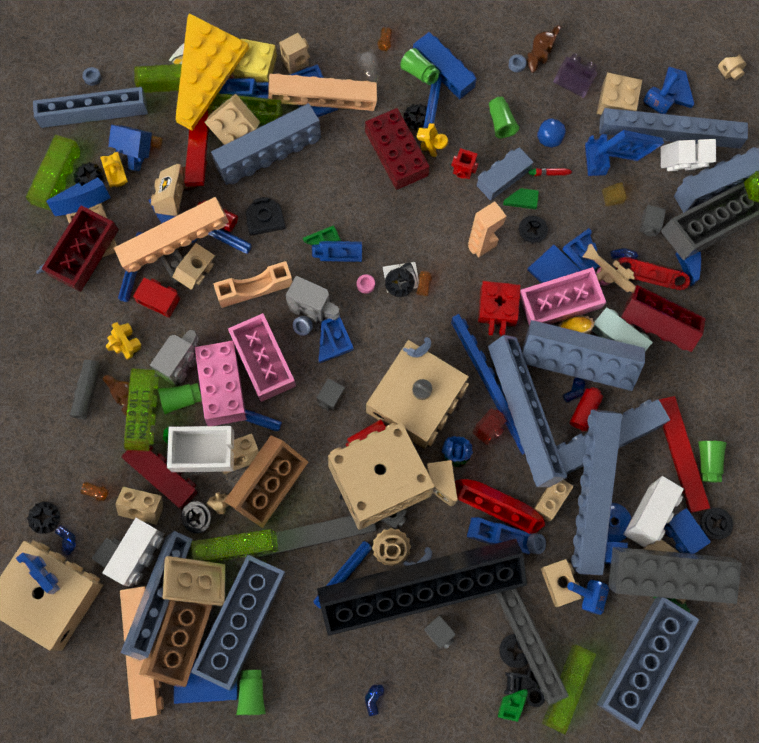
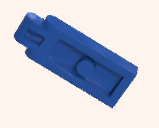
M321 241L319 245H312V257L320 258V261L362 262V242Z

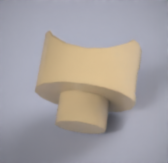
M741 55L726 57L720 62L718 68L725 79L732 77L734 80H738L745 74L743 69L746 66V62Z

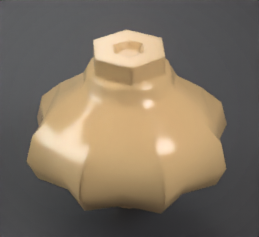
M217 492L215 496L209 498L207 506L215 510L217 514H224L229 506L224 502L228 495Z

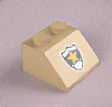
M176 164L160 171L159 178H156V192L151 197V205L154 206L155 213L178 216L185 186L181 164Z
M452 460L427 463L426 470L435 486L433 493L449 506H454L457 502Z

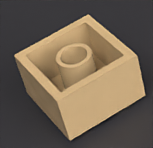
M607 72L602 85L597 114L602 115L604 108L637 111L642 80Z
M236 94L212 112L205 121V124L224 145L256 130L260 123Z

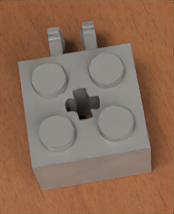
M295 276L286 294L288 308H290L292 313L297 315L302 313L312 322H322L325 317L332 320L339 318V308L330 303L327 289Z
M189 330L182 338L176 335L169 336L150 364L158 376L176 387L186 379V372L189 367L192 368L197 362L194 348L197 346L199 337H197L195 331Z

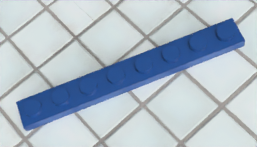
M458 314L452 317L451 324L520 452L524 455L525 452L520 443L513 417L508 408V403L503 396L502 386L500 384L497 385L494 379V371L491 367L488 368L485 363L486 357L482 351L479 352L476 346V338L473 334L470 335L467 330L469 327L464 318L461 319Z

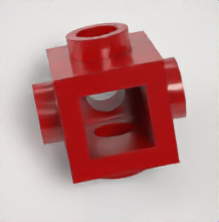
M460 148L458 156H454L451 164L454 167L453 174L459 178L470 179L472 173L475 174L479 163H476L478 154Z

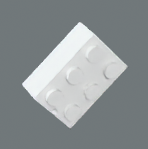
M716 139L698 140V144H695V140H681L661 146V168H667V171H678L684 168L685 171L696 170L702 167H709L710 163L716 162Z
M231 426L169 427L167 468L171 472L233 471L234 453L231 450L234 449L233 428Z
M663 476L653 482L648 487L623 535L643 547L654 544L657 540L660 541L665 533L663 529L665 524H668L674 516L672 512L674 507H677L682 501L683 496H681L683 488Z
M135 518L102 573L122 585L129 587L138 585L143 577V574H141L145 566L148 567L154 559L152 554L155 549H159L162 546L164 533Z

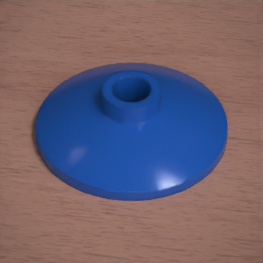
M611 503L608 542L624 540L626 536L623 534L632 519L627 509L617 503ZM612 518L617 520V525L611 523Z

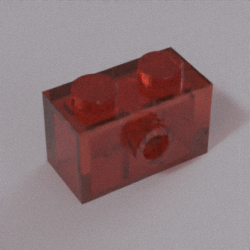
M491 408L477 423L472 433L485 445H488L494 437L498 439L505 431L502 427L507 420L504 419L505 416L502 412Z

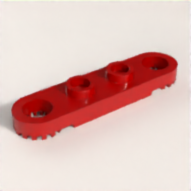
M622 257L618 260L620 265L624 262L631 264L630 270L634 272L633 276L636 280L676 290H685L690 284V278L684 271L630 257ZM679 276L685 277V282L682 285L675 284V279Z

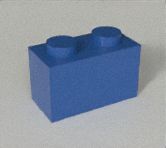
M687 508L675 514L668 524L666 523L663 528L666 535L673 538L676 542L675 547L679 553L695 554L711 543Z

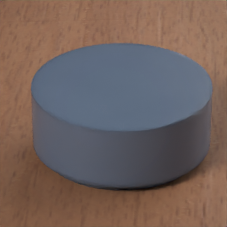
M513 55L509 60V68L513 72H522L526 67V59L522 55Z
M90 67L83 72L82 76L86 84L93 86L101 81V74L98 69Z
M299 316L293 322L294 331L301 336L307 335L313 328L312 321L307 316Z
M533 533L529 536L527 541L529 552L533 554L543 553L546 547V540L542 534Z

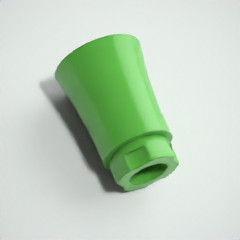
M416 48L407 51L401 60V69L417 77L423 83L431 85L438 80L439 70Z
M496 97L491 100L489 107L495 136L501 139L515 135L519 130V125L515 121L504 97Z
M198 383L191 386L187 384L171 388H158L165 415L202 401Z
M698 442L703 482H722L726 442Z
M261 670L241 671L236 715L266 714Z

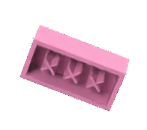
M593 267L520 290V301L529 325L531 320L545 324H554L601 309L606 303Z
M263 313L228 328L261 402L296 387L295 380Z
M228 341L195 347L204 418L207 425L216 426L247 420L234 342Z

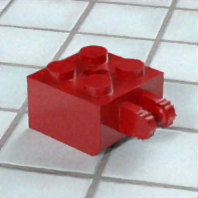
M489 281L482 282L478 323L489 324L488 335L493 336L494 324L500 325V336L505 335L506 326H516L521 285Z

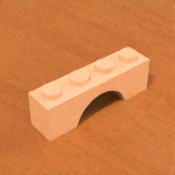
M495 201L475 215L468 247L478 257H481L497 246L499 239L494 232L504 224L506 219L505 213Z
M285 261L268 266L263 273L252 278L243 280L229 278L213 284L221 308L288 288L293 281Z

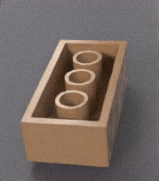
M270 436L224 502L263 528L308 464V461L284 441Z
M170 600L149 657L144 659L139 675L176 687H186L212 605Z

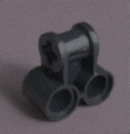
M530 666L525 670V675L505 672L507 686L504 694L510 695L525 689L527 690L525 702L533 707L543 705L545 697L541 689L537 688L538 682L531 679L530 674L532 670ZM532 691H537L539 694V699L535 703H532L529 698Z

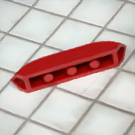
M460 479L455 481L458 500L529 534L536 533L545 526L543 517L529 505L474 480Z

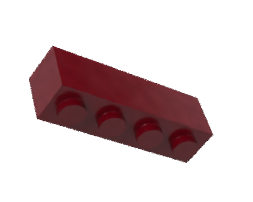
M137 439L121 458L177 507L183 510L198 494V491L195 489L197 485L189 478L185 481L180 476L182 472H171L167 468V464H165L167 459L160 453L156 456L151 451L153 447L146 441L141 443Z

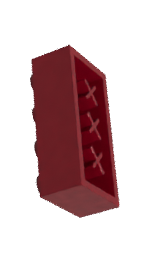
M398 108L365 121V133L396 190L429 175L430 166Z
M81 205L41 269L48 276L81 292L119 231L118 227L113 221Z
M636 285L630 295L621 317L627 323L635 324L645 332L654 333L663 341H670L676 344L678 348L690 352L693 351L702 337L706 318Z

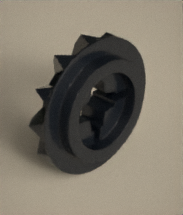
M413 103L410 107L406 108L404 121L408 127L414 130L424 128L427 106H423L421 103L414 105ZM420 111V117L416 121L415 115Z
M90 161L87 164L82 163L79 168L76 167V172L73 174L75 183H79L81 186L97 177L101 181L103 180L102 169ZM86 170H87V172L90 173V176H91L90 179H91V180L87 179L86 174H85V173H86V172H85Z
M527 216L520 222L518 230L525 242L528 241L533 244L540 243L546 238L548 226L538 216ZM530 226H532L533 229L538 228L536 230V235L533 232H528L530 230Z
M398 267L393 269L385 278L387 291L395 297L407 296L412 292L415 285L412 273L406 268ZM399 275L402 280L406 281L402 284L401 289L398 283H392L397 281Z
M45 501L35 504L29 510L27 517L29 527L34 532L40 534L53 531L60 521L58 508L54 504ZM44 511L45 515L51 517H48V519H44V522L42 523V520H39L36 517L41 516L42 512Z
M193 501L183 508L181 519L188 531L201 533L206 531L211 525L212 516L210 515V508H207L205 503ZM202 513L199 520L192 521L196 514Z
M711 508L705 511L701 517V528L712 539L721 540L731 534L733 520L727 511L721 508ZM712 519L715 521L722 519L719 523L720 528L716 527L712 529V525L714 524Z
M510 634L500 644V657L510 667H523L528 663L524 653L517 654L514 660L513 653L507 650V648H514L517 641L518 649L522 651L515 634Z

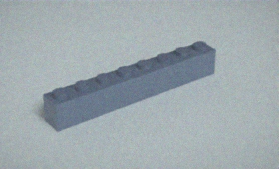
M604 108L599 125V134L616 136L621 131L627 130L661 137L663 141L695 140V144H698V140L716 139V146L739 149L748 139V123L609 108Z
M503 335L488 346L490 356L496 368L502 391L505 394L508 408L513 417L514 425L536 487H552L566 479L567 475L517 337Z
M591 409V414L588 416L589 431L585 438L587 448L586 455L583 457L584 473L580 480L582 490L578 498L577 532L573 539L575 549L574 555L571 557V565L579 574L603 575L622 414L614 411Z

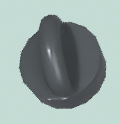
M425 379L417 380L413 384V395L420 400L429 398L432 393L431 383Z

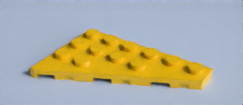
M190 13L187 17L176 122L193 130L248 51L249 44Z

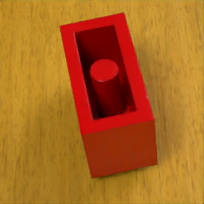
M143 278L133 295L137 303L170 318L180 301L174 288L169 286L165 288L161 286L160 282L152 278L151 280Z

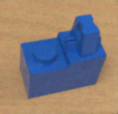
M111 125L108 147L116 148V152L127 155L128 169L140 171L144 158H149L152 133L123 125Z

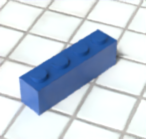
M428 32L413 44V48H416L439 70V76L442 78L441 82L459 100L475 88L477 78L474 73L464 67L462 61L456 59L450 49L445 48L436 36Z

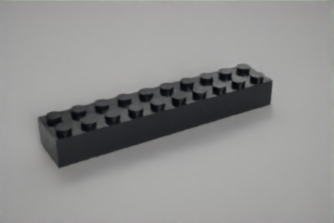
M512 539L317 588L327 634L330 636L527 586L523 552L517 540Z

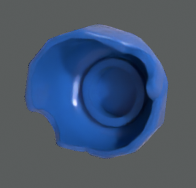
M553 118L545 120L537 133L539 142L550 148L559 146L565 137V126L559 120Z

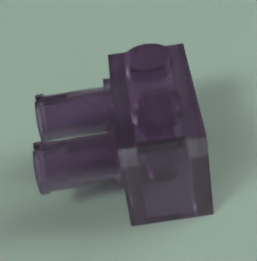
M573 54L570 58L566 56L553 82L584 98L598 73L596 72L597 66L594 63L591 68L590 66L593 62H588L586 66L581 64L580 56L575 59L577 54Z

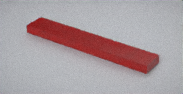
M211 104L193 130L189 129L184 180L186 187L204 186L209 127L205 124V121L210 115Z
M672 396L659 399L670 418V421L663 425V429L681 487L683 488L688 510L690 513L710 509L676 398Z

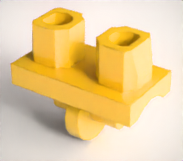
M429 123L428 129L419 128L417 139L422 141L421 149L429 151L431 156L436 157V149H443L448 145L447 136L445 134H438L435 124Z
M115 152L112 155L100 157L110 188L125 185L128 180L119 153Z
M118 322L113 323L112 335L107 337L109 342L106 344V348L108 351L115 350L116 354L122 351L125 358L129 360L133 357V353L141 349V343L137 338L128 341L127 337L133 333L129 323L120 326Z

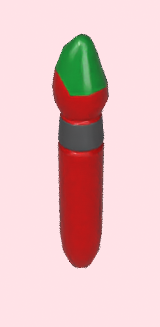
M534 168L529 170L528 173L532 176H564L571 174L572 171L566 168Z

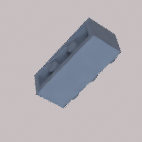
M520 147L515 151L511 150L503 160L496 161L490 170H485L478 176L477 187L491 201L532 169L534 162Z

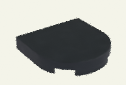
M268 197L255 199L246 210V220L250 236L286 229L281 206Z

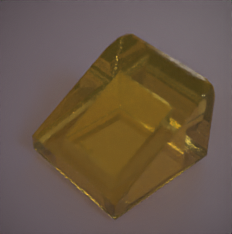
M622 182L602 189L606 207L624 204L626 194Z

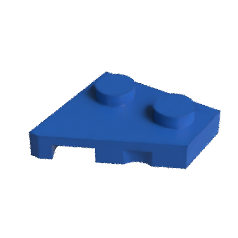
M668 67L663 87L674 70L679 71L681 74L667 95L674 99L675 104L692 108L694 101L686 71Z
M589 228L562 249L582 271L592 267L596 270L600 267L593 260L583 258L589 244H592L597 252V247L592 242L590 236L592 232Z
M340 315L336 320L327 319L322 321L319 363L354 350Z
M21 553L16 557L19 563L23 562L30 570L29 574L46 593L54 594L60 589L57 585L58 579L52 572L48 573L45 569L46 563L40 556Z

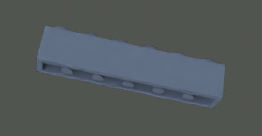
M142 87L33 101L34 118L41 128L148 114L147 100Z
M176 531L166 536L121 650L122 654L137 660L149 657L170 601L163 599L165 558L167 556L186 558L192 542L191 538Z

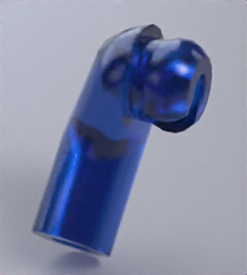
M628 248L610 251L612 259L630 257L638 260L637 252Z
M574 378L571 391L563 394L566 403L583 395L585 388L584 379Z
M60 525L55 530V533L63 539L62 553L69 555L76 547V537L72 532Z
M380 684L371 686L365 696L369 716L379 714L376 702L384 694V687Z

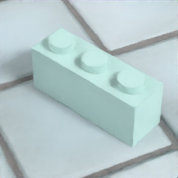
M607 307L596 319L592 331L599 337L643 347L645 351L652 344V341L649 340L646 334L637 331L632 324L620 318L616 311Z

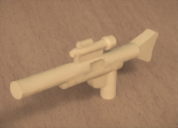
M589 244L583 258L593 260L602 267L601 271L596 274L598 282L601 280L606 283L615 282L627 293L629 291L633 292L636 286L629 279L635 278L633 276L634 272L629 268L626 270L617 260L613 262V266L618 268L616 270L597 254L592 244Z

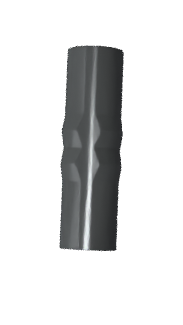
M84 360L70 412V416L82 420L87 418L100 363L96 361Z

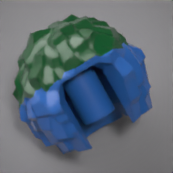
M448 437L442 449L445 460H452V466L461 468L470 460L473 454L472 444L464 437Z

